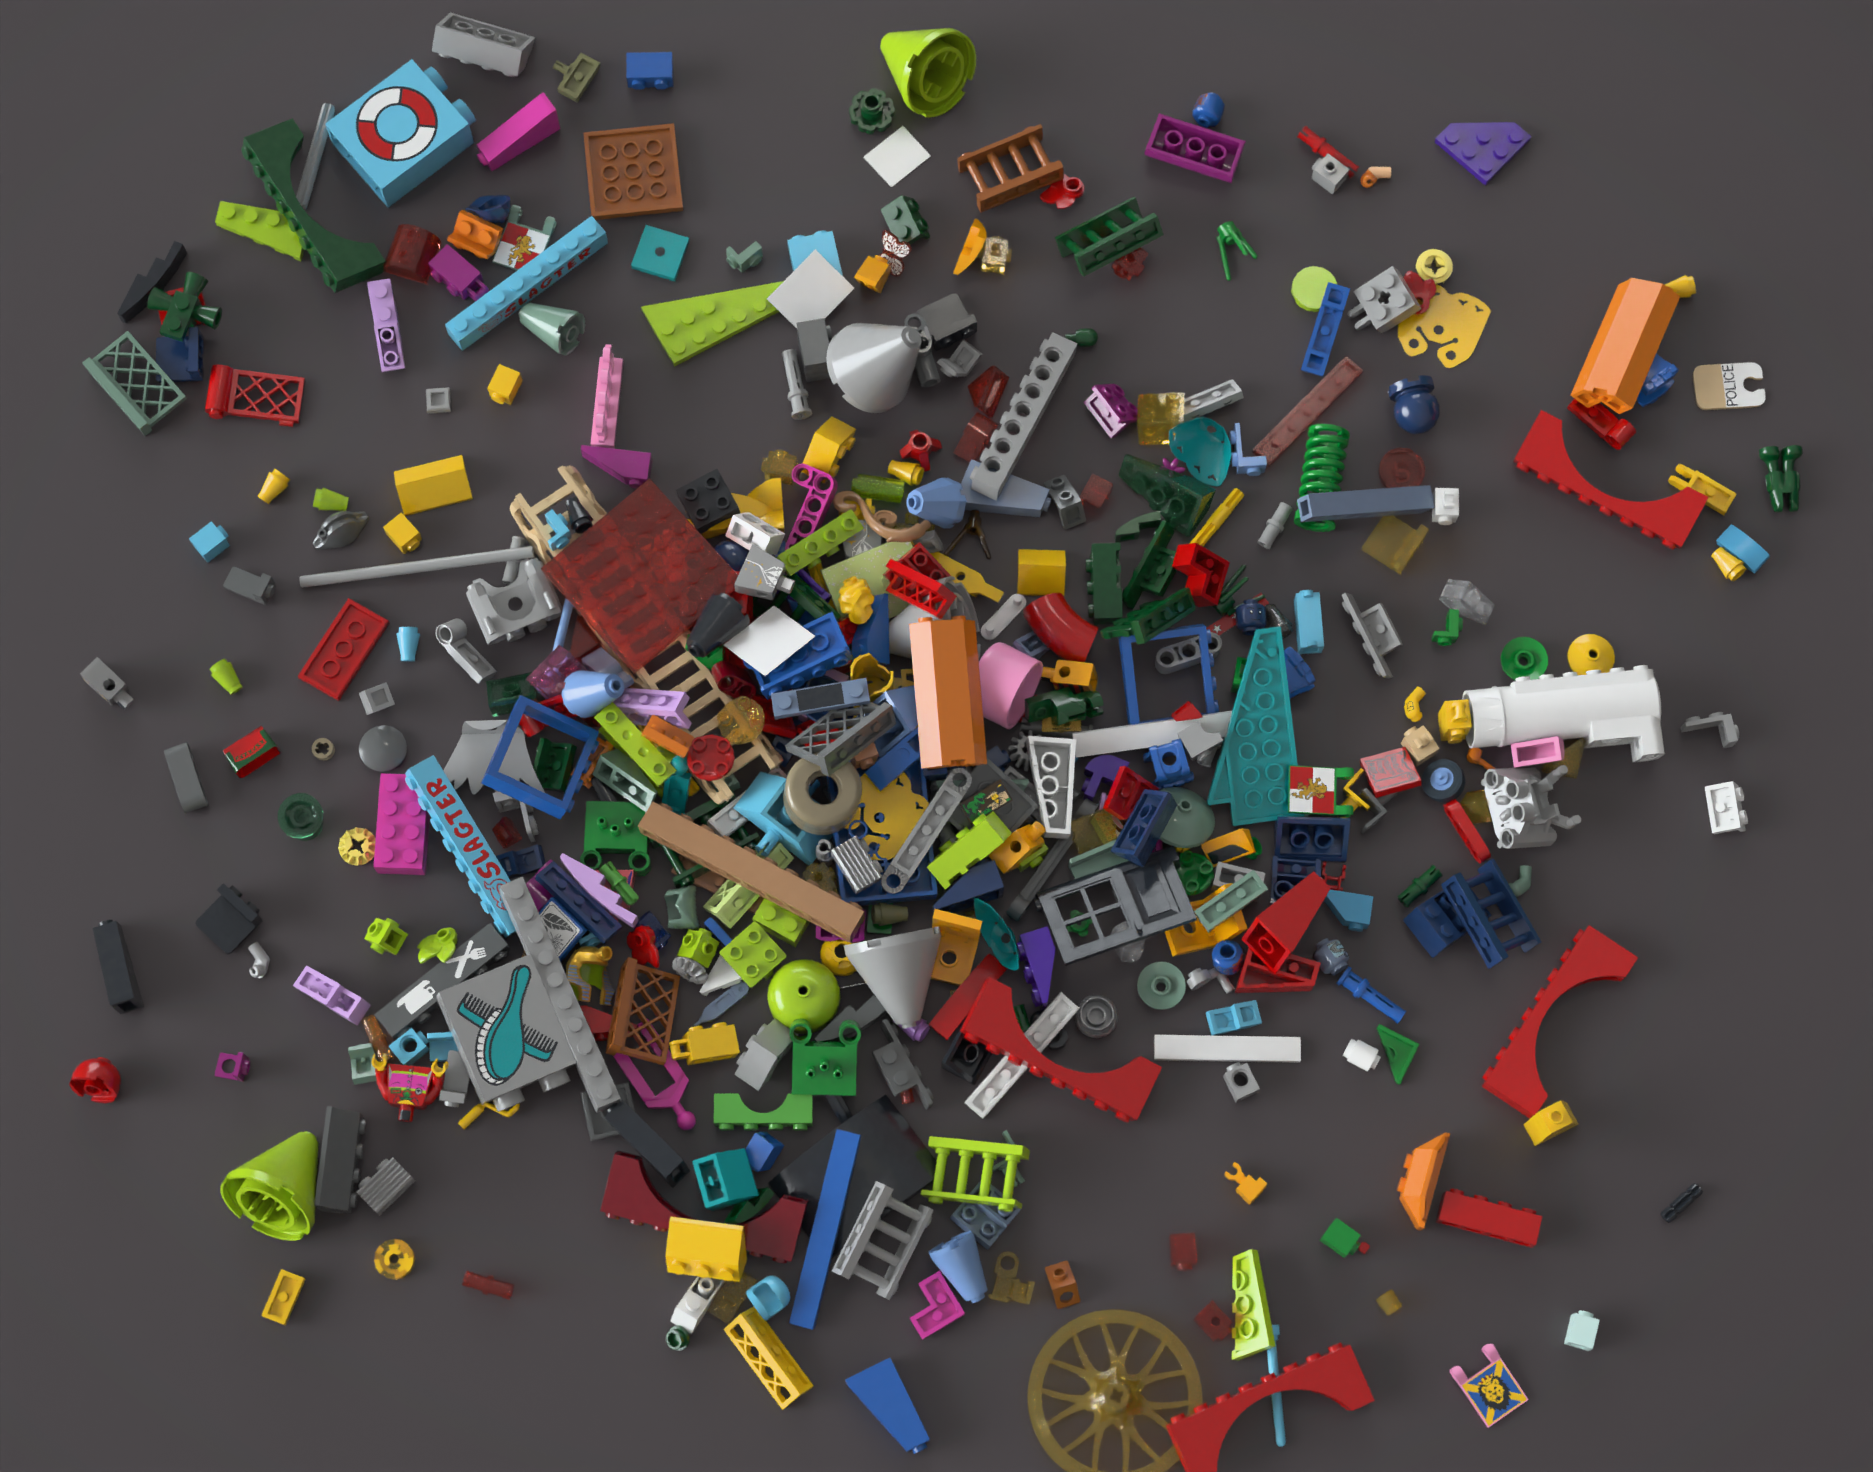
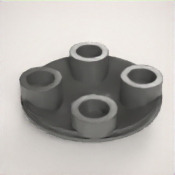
M387 725L376 726L368 730L362 737L359 745L360 757L369 769L379 772L399 768L407 752V743L403 734L396 728Z

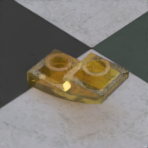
M743 1271L740 1282L727 1281L719 1291L708 1312L729 1324L747 1298L746 1291L756 1284L757 1279Z

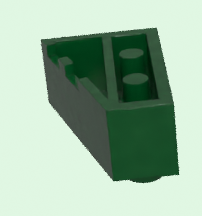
M1092 543L1090 557L1085 560L1086 573H1090L1091 581H1087V595L1092 597V604H1088V618H1093V625H1114V621L1123 618L1122 587L1120 581L1121 565L1119 563L1120 543Z

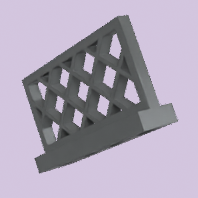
M870 702V704L859 705L860 707L848 709L849 707L831 710L786 744V750L820 766L822 773L830 776L896 725L893 707L886 702L882 705ZM860 715L858 718L847 719L848 716ZM843 717V720L831 722L835 718ZM843 728L841 731L830 732V729ZM826 730V733L814 735L818 731ZM826 741L824 744L813 745L814 742ZM809 743V746L798 747L801 744Z

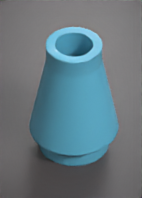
M399 627V633L396 634L401 661L413 662L415 661L420 633H418L417 627Z

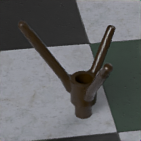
M978 510L970 512L968 523L945 550V556L954 549L966 533L979 537L987 559H991L985 541V534L981 527L982 519Z

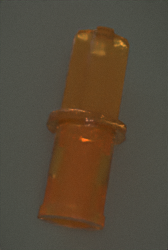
M369 1015L363 1018L362 1024L370 1039L368 1043H372L379 1062H383V1053L387 1054V1061L393 1059L394 1055L385 1039L387 1035L383 1034L376 1017Z

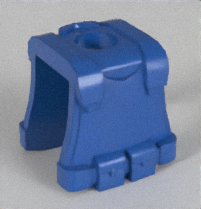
M1657 353L1637 397V402L1642 408L1654 403L1659 397L1667 393L1674 384L1672 378L1679 370L1674 364L1667 362Z
M1288 647L1284 650L1289 697L1291 699L1298 694L1313 689L1316 680L1310 667L1300 654L1293 648Z
M1181 739L1172 740V743L1148 747L1149 752L1143 755L1144 763L1153 762L1157 776L1152 784L1159 789L1184 786L1185 783L1194 780L1193 772L1189 769L1185 755L1186 749ZM1176 756V762L1171 766L1164 764L1162 761L1163 758Z

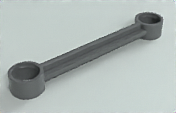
M1088 798L1084 800L1071 820V834L1069 838L1057 840L1024 889L1006 912L1008 916L1017 922L1020 921L1033 898L1036 897V892L1040 891L1080 832L1096 813L1099 807Z

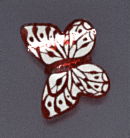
M884 230L882 232L884 249L878 256L888 260L887 264L891 266L890 273L893 276H899L905 267L902 259L910 254L911 245L904 241L899 242V238L888 230Z

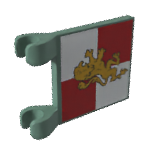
M512 205L507 224L492 262L517 271L547 249L557 222L555 218L547 216L543 231L519 224L518 222L523 212L520 206Z

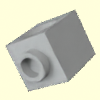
M387 682L359 693L367 715L395 705Z
M1237 1062L1226 1068L1228 1072H1225L1223 1078L1235 1103L1258 1093L1260 1088L1247 1063L1241 1065L1240 1062ZM1236 1075L1244 1076L1247 1084L1245 1086H1238L1234 1082V1077Z

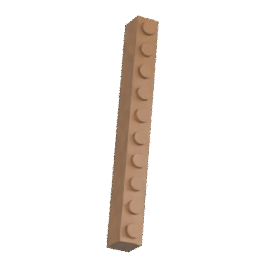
M652 801L638 825L641 834L850 943L852 942L865 919L864 911H862L863 908L852 901L847 903L841 900V896L831 890L826 892L820 889V885L810 879L805 881L799 878L798 873L789 868L784 870L778 867L774 860L768 857L763 859L757 856L753 849L744 846V848L739 847L730 837L725 835L720 837L714 834L715 831L704 824L699 826L693 823L694 820L683 813L678 815L672 812L673 809L664 803L657 804Z

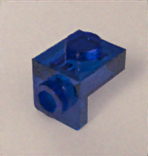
M651 911L646 912L638 919L639 921L635 928L641 925L651 927L656 937L654 945L658 950L662 949L668 943L667 939L671 937L669 932L664 929Z

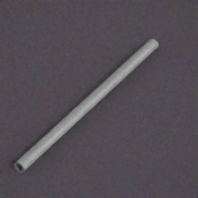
M533 546L305 575L300 576L301 588L534 558Z

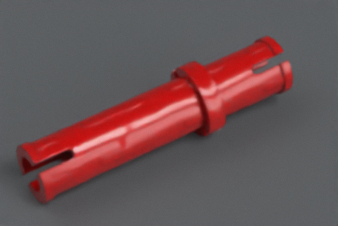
M1305 126L1302 131L1309 135V137H1306L1301 132L1298 134L1297 138L1313 148L1312 151L1315 154L1319 153L1325 157L1329 153L1344 166L1350 167L1355 172L1360 168L1328 144L1326 138L1319 137L1308 126ZM1349 170L1348 176L1351 179L1355 174Z

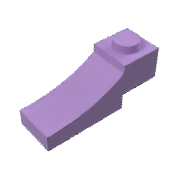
M307 965L293 985L299 991L357 1026L371 1006L360 996L345 989L337 982Z

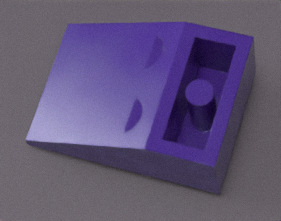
M1048 926L1021 934L1019 943H1016L1019 961H1024L1025 964L1023 973L1027 985L1032 984L1033 987L1031 993L1033 1004L1035 1007L1039 1006L1040 1011H1044L1047 1007L1055 955V946Z

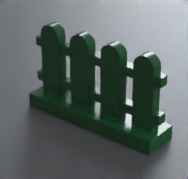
M1182 588L1165 600L1143 603L1139 605L1140 610L1127 613V618L1114 621L1113 627L1104 628L1100 632L1102 638L1105 639L1135 635L1137 644H1144L1196 610L1190 588Z

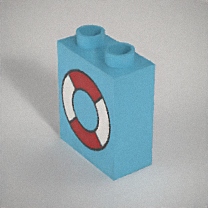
M412 59L325 123L332 144L388 208L474 143L470 125L476 119L469 107L461 99L451 104L442 94L448 88L440 74L433 67H429L423 72Z

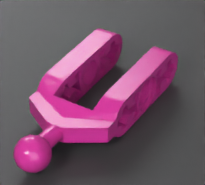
M642 1022L637 1024L638 1028L643 1025ZM646 1028L640 1031L647 1042L653 1039ZM656 1042L651 1044L650 1046L655 1054L660 1056L661 1050ZM669 1049L664 1067L675 1083L656 1096L628 1055L616 1053L613 1056L648 1109L672 1108L678 1116V1127L683 1130H690L695 1126V1115L692 1112L685 1111L680 1103L689 1084V1079L677 1061L672 1060Z

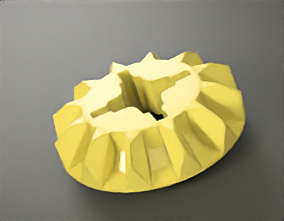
M1430 249L1418 257L1416 269L1418 275L1424 281L1433 279L1435 284L1444 283L1451 276L1453 263L1445 252L1438 249ZM1433 260L1436 267H1440L1437 269L1436 274H1434L1431 268H1428Z
M355 827L354 829L346 830V833L340 838L339 853L343 860L351 865H364L374 857L376 838L366 828ZM352 839L357 840L359 843L364 842L361 845L363 854L357 849L351 850L354 847Z

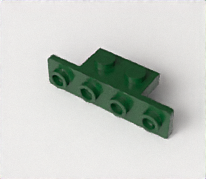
M1162 520L1160 526L1155 530L1151 543L1145 549L1139 565L1133 571L1129 584L1122 592V601L1129 609H1134L1143 591L1163 597L1177 569L1172 567L1176 551L1166 548L1174 534V529L1166 520Z

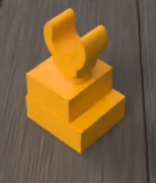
M1234 1162L1233 1167L1236 1168L1237 1174L1230 1175L1226 1171L1224 1175L1228 1180H1235L1240 1184L1236 1192L1251 1205L1267 1187V1183L1261 1177L1257 1181L1250 1175L1246 1177L1241 1172L1240 1165Z

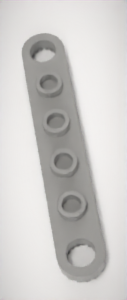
M956 768L950 772L881 878V885L886 892L895 894L905 887L972 783L971 774L966 769ZM961 773L966 777L967 781L963 787L954 785L953 777L955 774ZM895 874L900 878V885L897 888H890L887 885L886 879L889 875Z

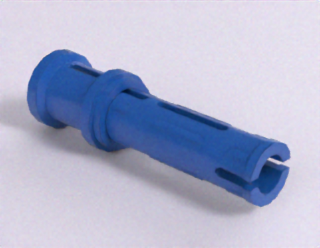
M1348 966L1336 984L1343 985L1353 993L1355 998H1363L1398 1024L1405 1015L1406 1010H1403L1371 987L1368 979H1362L1352 972V968Z

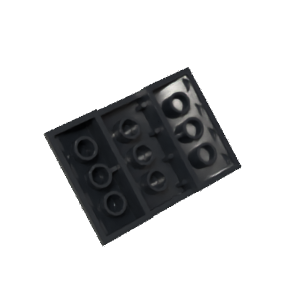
M887 1095L871 1103L831 1131L768 1183L779 1199L786 1194L808 1200L802 1229L810 1239L836 1130L840 1129L862 1135L832 1258L842 1251L876 1181L894 1189L891 1194L892 1198L902 1203L909 1201L934 1182L937 1161ZM888 1206L885 1207L880 1216L881 1220L894 1211V1209Z

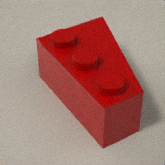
M1248 947L1235 993L1311 991L1315 985L1321 963L1291 954L1280 970L1274 974Z

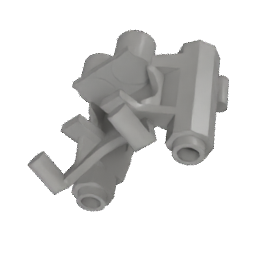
M537 558L522 560L517 579L508 586L493 587L483 579L478 578L467 587L466 595L488 645L499 643L507 638L508 642H512L526 635L523 630L524 626L528 627L530 633L540 631L547 627L546 621L556 619L562 614L563 608L545 566ZM514 597L520 598L523 602L522 608L518 611H513L508 607L510 599Z
M1559 766L1542 780L1540 771L1535 767L1498 768L1486 771L1481 784L1485 786V795L1492 822L1499 839L1497 843L1498 848L1512 849L1551 846L1557 839V833L1550 827V824L1571 829L1581 822L1579 815H1574L1571 818L1560 815L1558 805H1549L1548 791L1553 790L1552 785L1568 772L1567 766Z

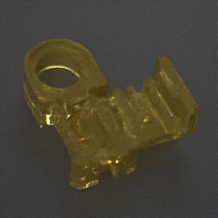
M1003 1252L997 1258L994 1270L997 1277L993 1293L988 1294V1298L1008 1303L1010 1299H1007V1297H1011L1012 1301L1029 1305L1035 1282L1028 1281L1025 1284L1019 1282L1020 1279L1018 1278L1014 1280L1019 1266V1259L1013 1252ZM1009 1256L1014 1259L1015 1266L1013 1269L1004 1270L1001 1267L1000 1262L1003 1257ZM1027 1286H1029L1028 1292H1027V1296H1026L1027 1298H1025Z

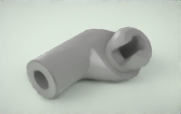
M255 942L248 948L255 958L253 968H250V974L254 978H262L267 973L270 958L260 944Z

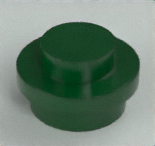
M676 1325L670 1328L666 1334L668 1346L673 1350H684L688 1347L689 1335L684 1327Z

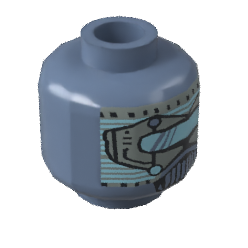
M1326 938L1316 944L1317 950L1314 952L1313 958L1321 963L1320 969L1323 973H1331L1333 976L1348 966L1349 955L1339 940L1329 941Z

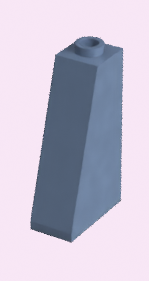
M971 459L961 482L963 490H960L961 495H965L967 500L965 510L1040 517L1043 510L1047 512L1052 500L1049 498L1050 489L1014 475H1010L997 501L972 490L973 480L970 479V475L974 467H979L981 463ZM989 468V469H988V470L991 471V472H996V471H997V470L994 469V468Z

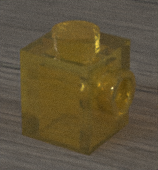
M784 450L769 451L768 458H763L761 471L765 474V480L781 478V483L793 485L792 470L797 466V456L789 455Z

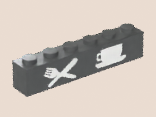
M489 923L457 948L446 963H438L374 1015L392 1038L397 1040L416 1024L425 1023L432 1016L430 1013L436 1008L441 1009L436 998L440 991L489 971L488 967L495 961L496 963L503 961L508 956L507 952L510 950L508 944Z

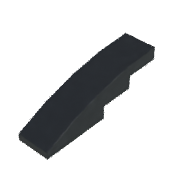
M174 241L165 260L156 257L146 277L137 274L117 313L122 322L128 323L148 306V298L154 287L160 290L165 288L187 255V251L182 243Z

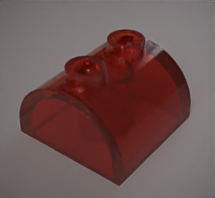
M400 224L397 227L386 256L383 271L427 284L431 272L428 263L438 254L442 244L441 240L430 231L421 227Z

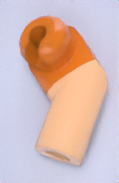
M1391 167L1368 168L1361 176L1362 186L1369 188L1379 178H1391Z

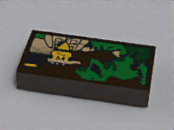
M999 779L961 801L959 805L972 825V822L984 813L987 816L992 811H996L1013 801L1002 780Z

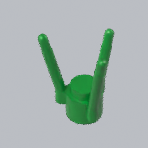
M1233 221L1221 224L1217 229L1219 236L1216 237L1228 281L1231 280L1224 243L1227 245L1236 243L1245 256L1249 252L1253 258H1257V254L1242 236L1240 230L1236 228Z

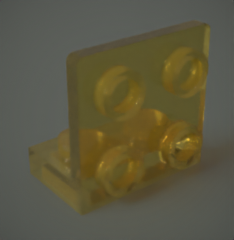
M1170 392L1138 395L1137 426L1139 445L1169 444L1170 429L1185 422L1184 393Z
M1383 516L1362 546V551L1398 574H1401L1425 539L1429 529L1421 524L1416 531L1394 516Z

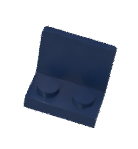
M189 327V336H185L183 342L169 337H158L156 339V363L173 382L203 381L204 337L199 328ZM156 375L158 383L162 381L161 375Z

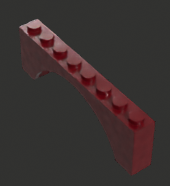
M619 1150L614 1154L600 1209L601 1212L606 1213L607 1217L612 1219L627 1218L630 1219V1223L643 1226L644 1223L654 1225L653 1229L662 1232L668 1231L671 1217L699 1220L674 1208L658 1193L647 1175L642 1156ZM784 1194L776 1204L762 1214L739 1224H733L744 1227L746 1250L749 1251V1254L756 1257H763V1255L773 1257L772 1260L778 1263L786 1264L787 1261L792 1262L808 1200Z

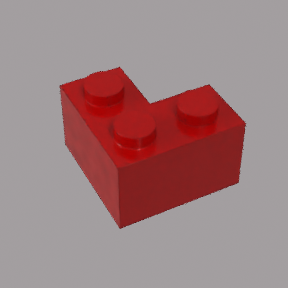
M1198 543L1178 545L1172 567L1188 576L1185 588H1190L1194 604L1198 607L1218 605L1230 562Z

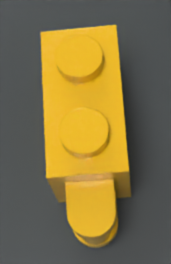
M1468 699L1444 701L1438 712L1441 741L1455 744L1462 742V739L1466 738L1472 728Z
M726 1022L713 1024L712 1028L703 1029V1026L691 1027L682 1036L681 1040L669 1042L672 1060L686 1059L687 1065L731 1059L740 1053L735 1025H727ZM684 1045L685 1052L681 1053L680 1046Z

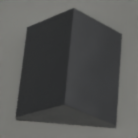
M959 1030L942 1061L941 1068L975 1085L992 1053L986 1050L987 1046L978 1041V1044L966 1040L964 1038L965 1034Z

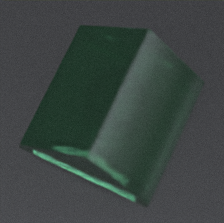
M533 672L486 681L488 705L493 717L510 714L520 695L537 703L539 702Z

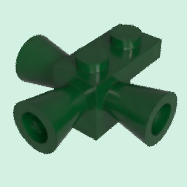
M187 272L183 292L176 290L174 297L156 287L152 289L148 298V309L167 311L159 331L162 336L183 342L189 326L195 327L197 321L214 330L217 329L222 318V308L203 306L198 298L209 282L205 277L197 273Z

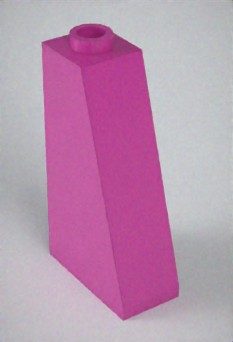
M541 93L477 144L479 151L477 158L483 166L487 165L492 172L560 130L556 109L545 93Z

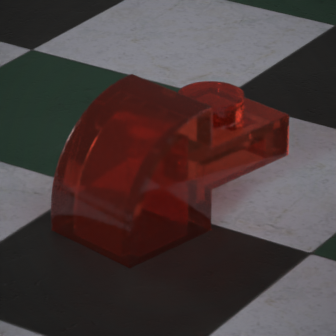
M979 412L976 413L964 429V434L953 453L968 462L971 459L977 461L999 424Z

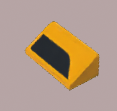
M1244 828L1201 844L1213 868L1217 866L1218 862L1228 863L1256 852L1250 831Z

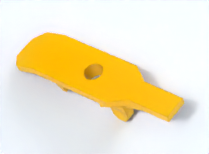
M939 552L930 553L951 576L955 577V580L952 581L954 583L962 582L969 594L974 597L980 594L999 603L1004 592L987 584L980 573ZM959 575L965 576L963 580L957 579Z

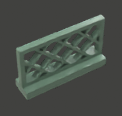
M128 331L93 359L89 357L82 362L87 371L145 436L153 431L151 429L152 426L187 399ZM129 339L133 344L132 353L120 352L121 345ZM107 356L115 357L114 368L103 367L100 362ZM119 357L131 358L130 368H118ZM136 358H146L147 369H134ZM117 373H129L128 384H119L117 382ZM134 373L146 374L145 385L133 384ZM150 374L161 375V386L149 385ZM132 389H144L143 400H133L131 398ZM148 390H160L159 401H147ZM165 391H175L178 397L172 402H163ZM146 405L158 406V413L151 419L145 414Z

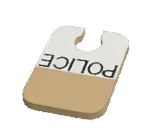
M1752 362L1700 365L1696 367L1693 371V384L1697 406L1702 410L1760 407L1765 401V389L1749 392L1744 388L1743 381L1748 378L1762 380L1761 367L1757 363Z

